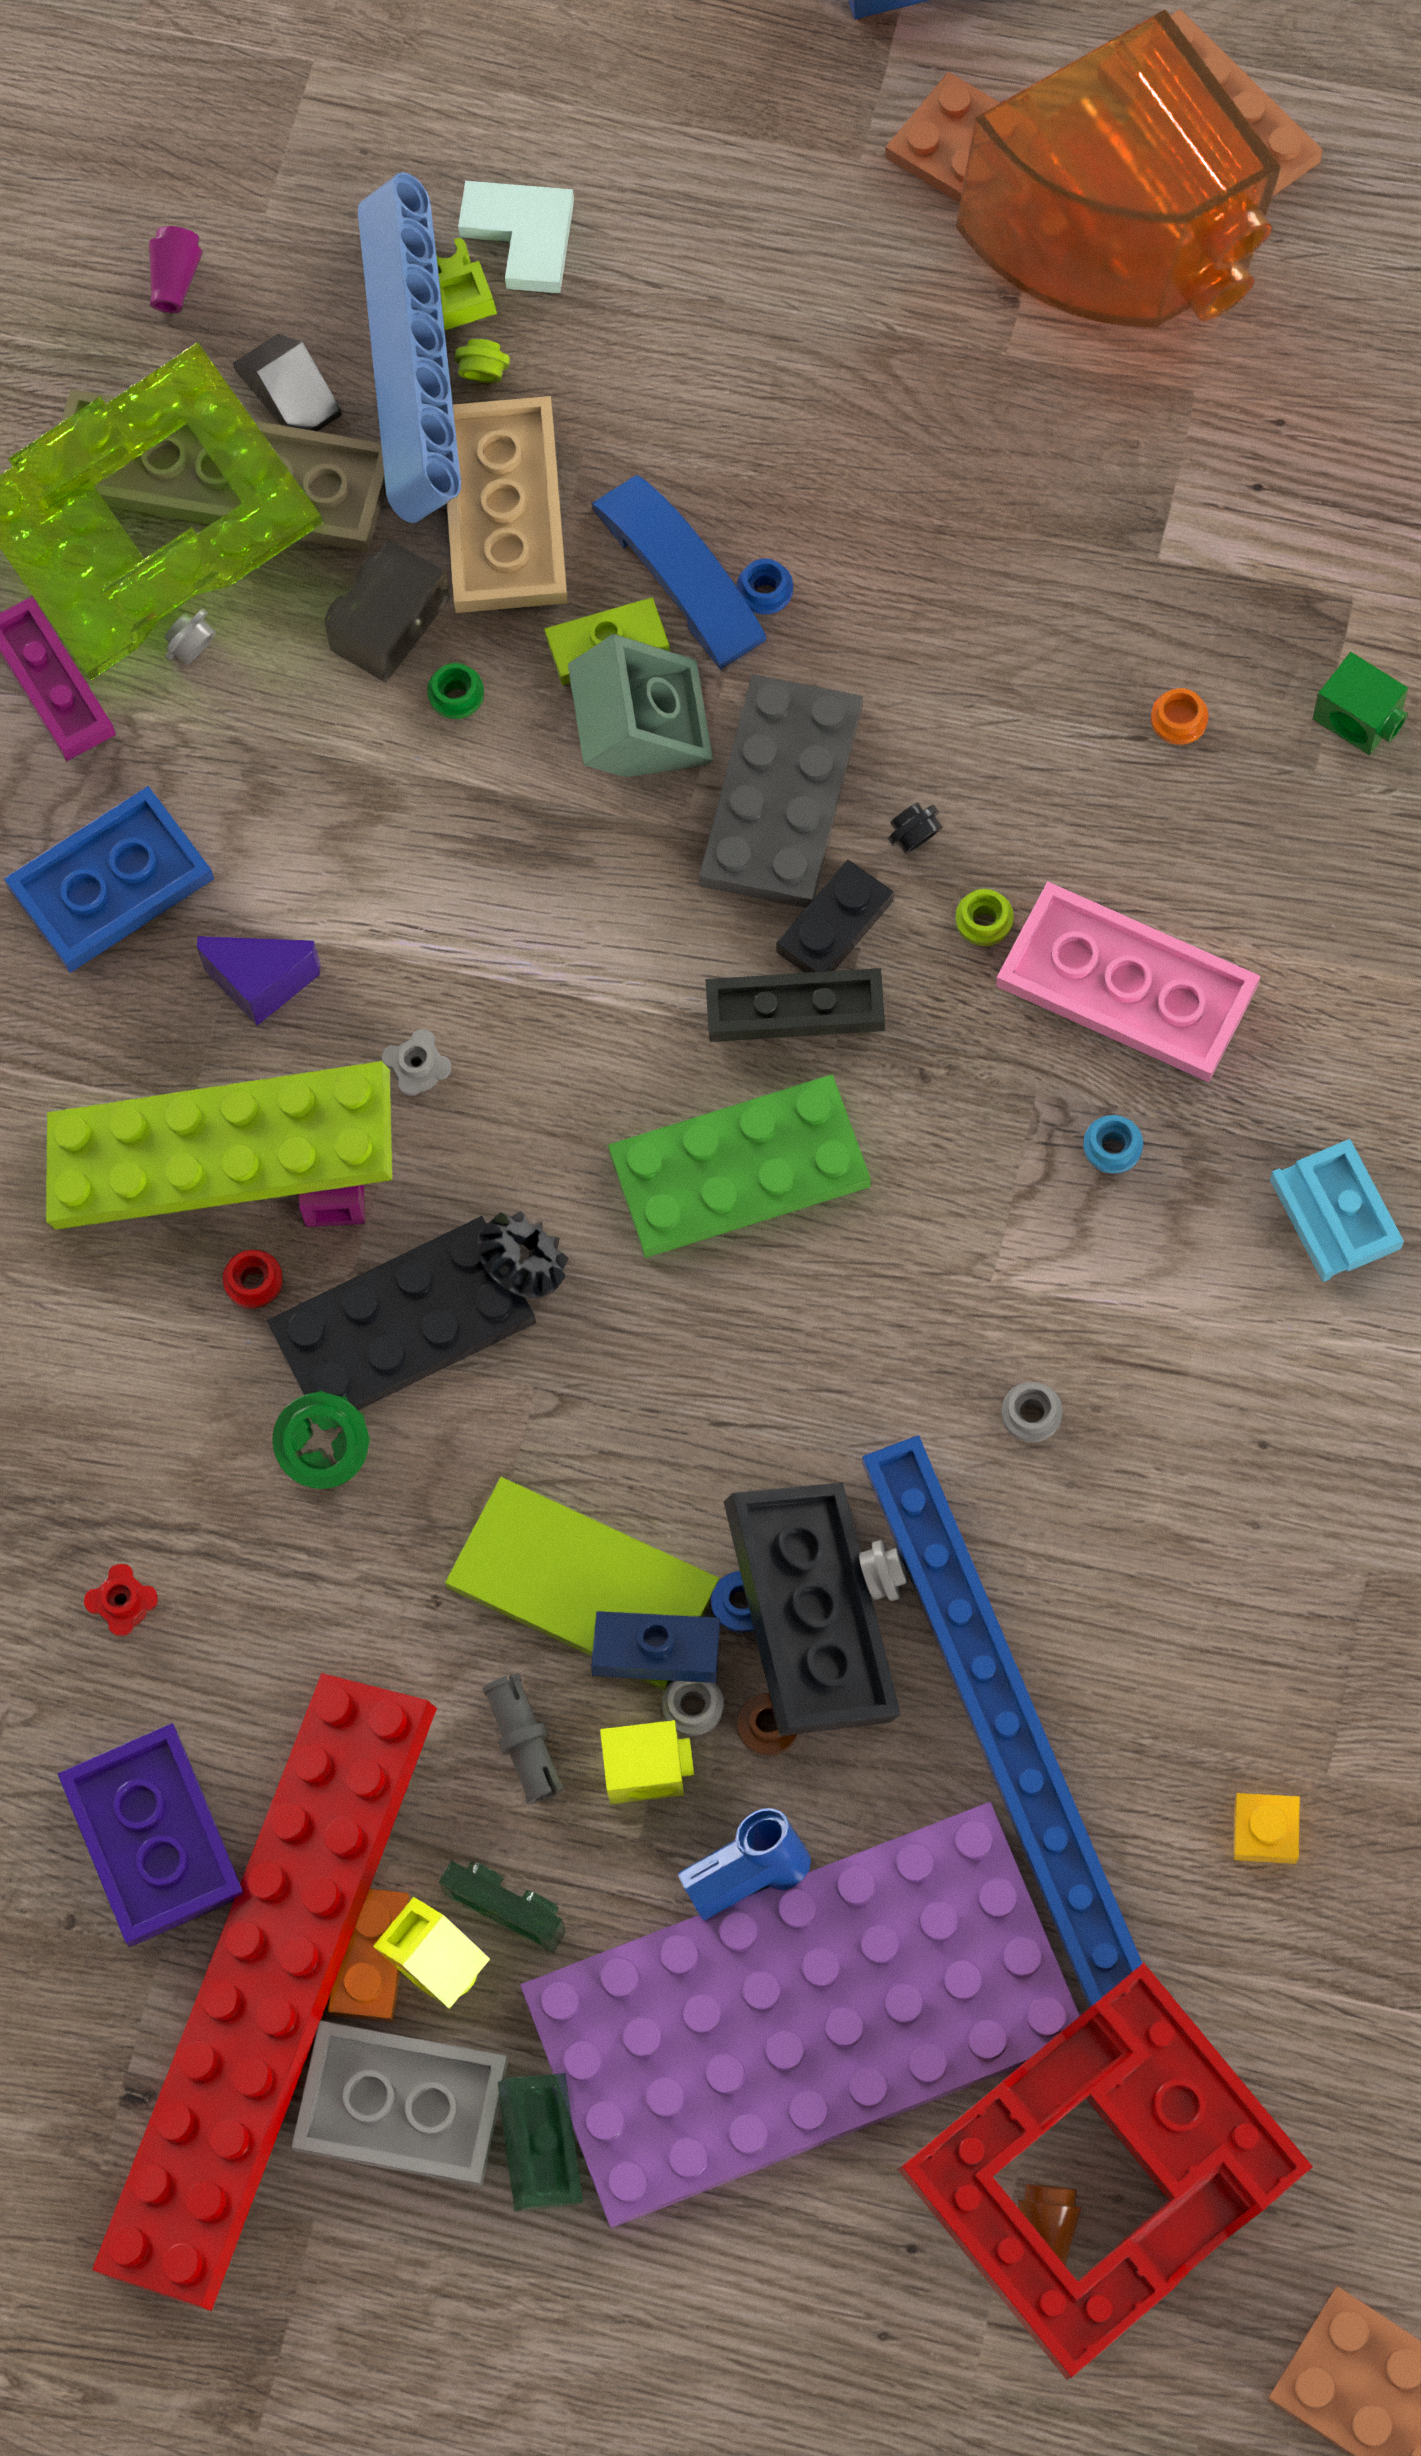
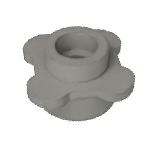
M201 609L193 618L185 613L170 627L164 636V639L169 642L166 647L168 652L164 658L171 661L176 656L185 665H188L201 654L216 634V631L204 620L208 614L206 610Z
M420 1029L415 1031L410 1040L399 1046L390 1045L385 1048L382 1054V1061L389 1069H393L396 1075L400 1092L408 1096H414L422 1091L431 1089L439 1080L446 1079L451 1072L450 1060L439 1054L434 1046L435 1036L428 1030ZM415 1058L422 1060V1064L418 1067L411 1065L412 1060Z

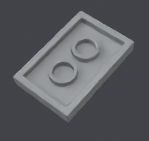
M320 2021L292 2149L296 2152L482 2187L508 2058L500 2054Z

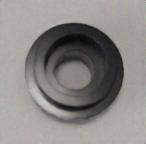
M917 802L891 820L890 824L895 829L887 838L891 845L895 846L898 844L903 852L908 854L936 835L943 828L936 818L939 814L936 806L931 805L923 810Z

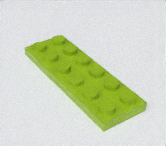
M383 1061L47 1112L46 1222L55 1230L392 1180L390 1069Z

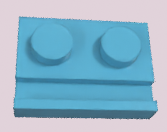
M1351 1139L1300 1159L1291 1167L1272 1171L1270 1182L1322 1282L1330 1280L1333 1275L1346 1270L1349 1272L1402 1248L1404 1240Z

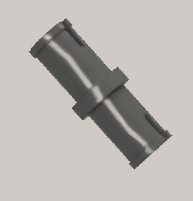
M512 1674L509 1676V1681L507 1676L487 1684L483 1687V1692L489 1700L503 1736L498 1741L504 1755L510 1754L524 1789L525 1799L529 1805L537 1803L539 1801L538 1798L541 1802L563 1792L565 1788L563 1783L560 1782L544 1741L549 1736L545 1724L537 1723L522 1686L520 1674Z

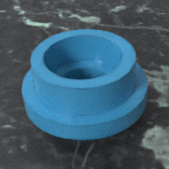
M1108 1115L1095 1120L1088 1127L1084 1136L1083 1149L1087 1160L1096 1169L1105 1173L1117 1174L1131 1169L1139 1161L1143 1150V1137L1139 1128L1131 1120L1118 1115ZM1114 1139L1119 1141L1124 1149L1119 1153L1111 1154L1103 1149L1102 1144L1107 1140Z

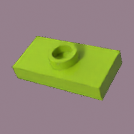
M653 597L545 628L546 640L561 685L571 683L568 663L612 634L670 652L669 642Z

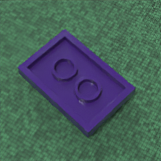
M173 1723L57 1773L124 1941L129 1948L227 1905L244 1893L181 1738Z

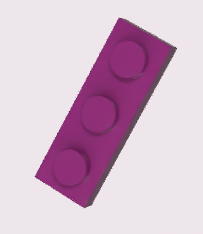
M31 596L1 612L0 655L65 761L67 762L115 736L113 724L34 597Z

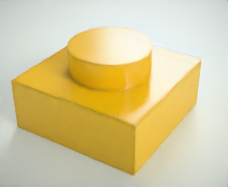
M1236 1793L1234 1804L1233 1860L1296 1864L1299 1859L1300 1796Z

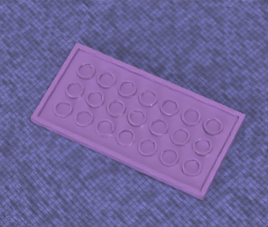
M991 1801L810 1871L801 1882L787 1890L769 1887L745 1897L705 1921L700 1915H697L520 1984L610 2228L1018 2068L1080 2016Z

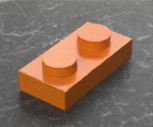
M369 1889L331 1991L328 2009L331 2016L394 2022L400 1971L373 1946L410 1902L411 1897L409 1893Z

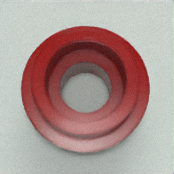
M246 1250L229 1260L225 1266L222 1280L225 1292L231 1301L243 1308L256 1309L268 1305L278 1296L283 1285V1274L279 1263L269 1253L261 1250ZM257 1273L264 1276L263 1283L257 1288L249 1289L243 1286L245 1278L250 1274Z

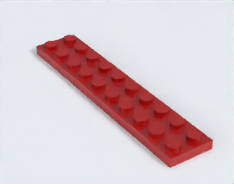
M321 1673L240 1885L244 1893L236 1897L231 1906L92 2268L93 2271L105 2277L212 2312L437 1708L430 1701Z

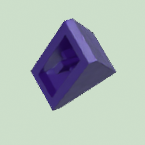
M198 936L197 950L204 970L256 1026L320 975L321 963L315 942L311 940Z

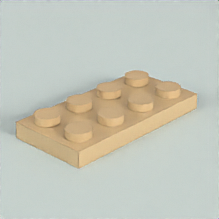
M551 396L453 404L461 477V491L457 497L447 503L455 612L463 613L568 603Z

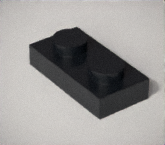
M847 859L777 941L776 952L805 973L835 971L894 901V891Z

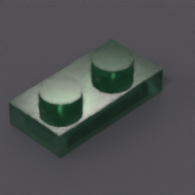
M452 1860L450 1861L439 1881L443 1894L446 1897L552 1953L555 1952L566 1932L563 1920L556 1916L559 1910L557 1905L530 1890H526L522 1897L501 1887L504 1878L478 1862L471 1861L468 1867L465 1868Z
M566 2073L509 2077L497 2082L514 2212L571 2207L583 2203Z

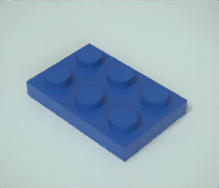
M149 786L4 878L11 894L69 973L214 880L211 868Z

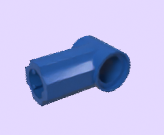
M764 1808L752 1812L739 1825L735 1837L736 1840L678 1872L685 1891L704 1921L764 1886L766 1888L787 1890L796 1886L805 1878L810 1869V1854L787 1817L781 1811L774 1808Z

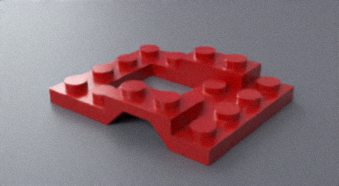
M1143 1963L897 2170L1064 2378L1068 2380L1170 2293L1194 2267L1231 2235L1265 2210L1312 2169L1313 2166L1147 1965ZM1086 2099L1162 2191L1168 2201L1077 2281L993 2176Z

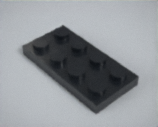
M483 1216L268 1319V1325L303 1395L322 1390L325 1393L346 1397L350 1404L357 1410H360L536 1324L535 1315L526 1298L500 1286L487 1273L480 1261L477 1251V1239L480 1231L486 1225Z
M843 1482L732 1493L724 1501V1506L779 1736L884 1724L894 1721L901 1714L872 1597L861 1568L860 1549Z

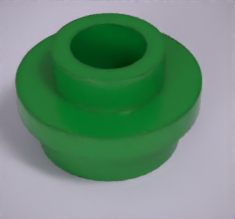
M449 663L440 667L429 680L427 686L428 700L433 710L445 718H465L472 715L481 706L484 699V685L479 674L472 668L461 663ZM453 689H462L466 692L460 698L447 697V694Z

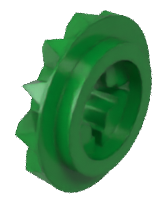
M322 1390L297 1397L290 1402L278 1416L272 1435L274 1454L282 1470L297 1483L315 1489L333 1488L346 1483L354 1477L365 1463L371 1440L365 1424L364 1414L350 1404L346 1397L325 1393ZM308 1417H310L313 1424L317 1423L323 1431L331 1427L336 1429L339 1426L343 1429L331 1443L334 1451L333 1457L331 1454L327 1455L322 1448H317L313 1451L309 1449L304 1453L301 1452L300 1449L305 1447L307 1441L313 1436V1430L310 1427L312 1423Z

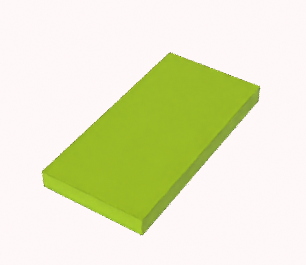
M500 1477L445 1584L449 1590L592 1656L596 1611L704 1617L711 1603L712 1592L720 1578L508 1479ZM641 1679L664 1691L671 1683L670 1680Z

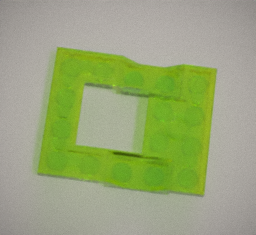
M198 342L108 403H105L100 396L7 458L12 467L0 475V549L91 680L138 649L158 621L197 594L231 586L324 523L317 509ZM186 424L242 504L198 534L193 527L189 528L144 559L94 486Z

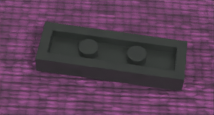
M881 968L705 979L709 1042L885 1031Z

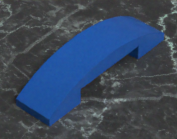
M635 475L591 503L592 510L623 549L630 546L685 615L688 630L720 670L766 641V634L719 561L682 515L646 480L639 475Z

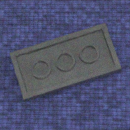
M754 674L751 675L699 875L701 887L805 908L812 902L816 896L863 708V696Z

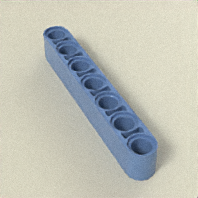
M402 172L396 174L358 205V221L386 494L393 511L406 522L417 523L458 496L461 491V477L431 203L427 191L419 180L411 174Z

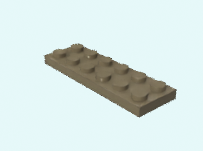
M70 389L42 481V487L46 496L368 553L386 490L380 442Z

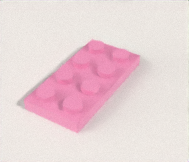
M1047 881L997 976L996 987L1206 1082H1210L1259 985L1260 976Z

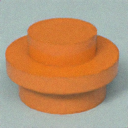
M1172 689L1162 694L1152 707V728L1162 740L1175 745L1192 743L1199 739L1207 728L1209 718L1207 706L1195 692L1189 689Z

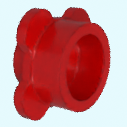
M127 1564L112 1566L108 1571V1578L97 1589H90L84 1596L86 1610L91 1614H99L108 1624L110 1632L115 1636L130 1634L134 1626L138 1625L145 1618L147 1611L153 1610L158 1603L156 1590L152 1586H143L134 1578L132 1568ZM125 1595L127 1598L126 1602L123 1605L116 1604L117 1596Z

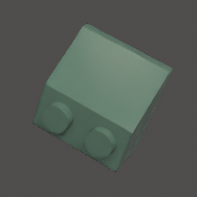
M612 634L568 663L584 766L623 777H632L706 766L713 761L697 660Z

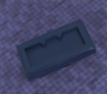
M596 1611L591 1663L592 1676L716 1683L720 1618Z

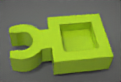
M460 237L454 239L456 253L453 256L440 258L436 254L444 330L497 314L479 261L471 263L466 243Z

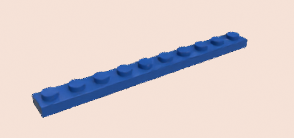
M917 1435L862 1456V1464L1090 2008L1143 1963L920 1436Z

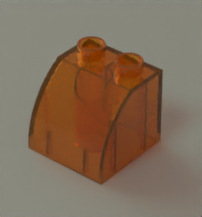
M1164 9L975 117L956 228L972 249L1000 276L1044 304L1071 315L1096 322L1127 327H1158L1191 308L1200 321H1209L1234 307L1248 294L1254 285L1255 280L1248 269L1254 251L1265 242L1272 231V225L1267 220L1266 214L1282 167L1172 17Z

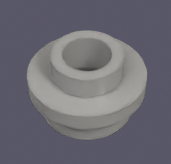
M1025 1382L1015 1386L1007 1393L1002 1404L1001 1415L1005 1428L1012 1436L1025 1442H1040L1051 1437L1057 1431L1062 1420L1063 1409L1060 1398L1050 1387L1038 1382ZM1027 1406H1036L1042 1411L1043 1417L1037 1422H1028L1022 1418L1020 1412Z
M883 1540L872 1542L871 1550L859 1553L861 1568L869 1592L874 1600L886 1596L890 1601L900 1599L899 1586L908 1583V1576L898 1548L887 1550Z
M671 1681L662 1697L664 1718L666 1721L675 1720L677 1732L683 1735L698 1736L709 1732L719 1723L724 1711V1700L719 1686L716 1683ZM689 1697H698L703 1700L705 1707L697 1715H688L681 1709L682 1703Z

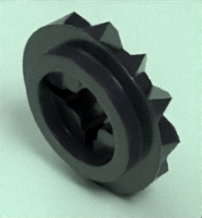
M521 1211L512 1217L500 1212L489 1223H486L480 1231L477 1239V1251L480 1261L487 1273L506 1290L527 1298H541L553 1293L566 1277L563 1270L569 1258L557 1250L560 1238L548 1236L543 1231V1221L530 1224ZM520 1245L530 1250L529 1259H526L522 1264L518 1262L521 1257L519 1254L521 1250Z

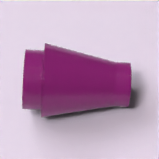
M162 226L156 230L155 238L149 241L150 306L155 310L164 313H179L183 309L184 298L203 254L202 249L198 246L199 236L193 231L177 226Z

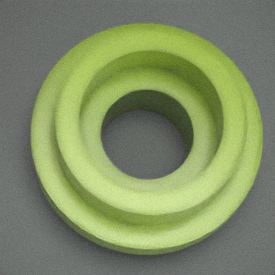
M471 339L468 341L467 346L459 347L455 350L454 360L459 364L458 375L460 377L480 383H497L502 380L503 371L509 368L510 357L500 351L501 346L496 342L485 339Z
M979 889L966 895L958 904L955 915V923L960 935L966 941L978 946H992L1003 941L1011 932L1014 921V913L1010 902L1003 895L991 889ZM980 914H988L994 918L995 922L990 926H981L975 923L974 918Z

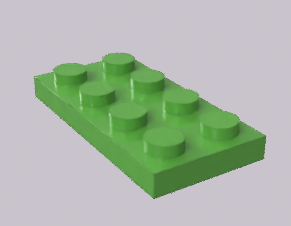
M833 1074L608 1144L609 1154L645 1258L871 1187L870 1175Z

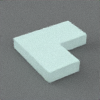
M465 181L458 224L459 237L510 242L505 274L506 289L560 293L574 205L573 189Z

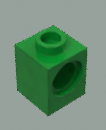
M1350 651L1318 692L1312 719L1370 756L1382 739L1390 743L1403 727L1408 717V713L1403 710L1408 687Z

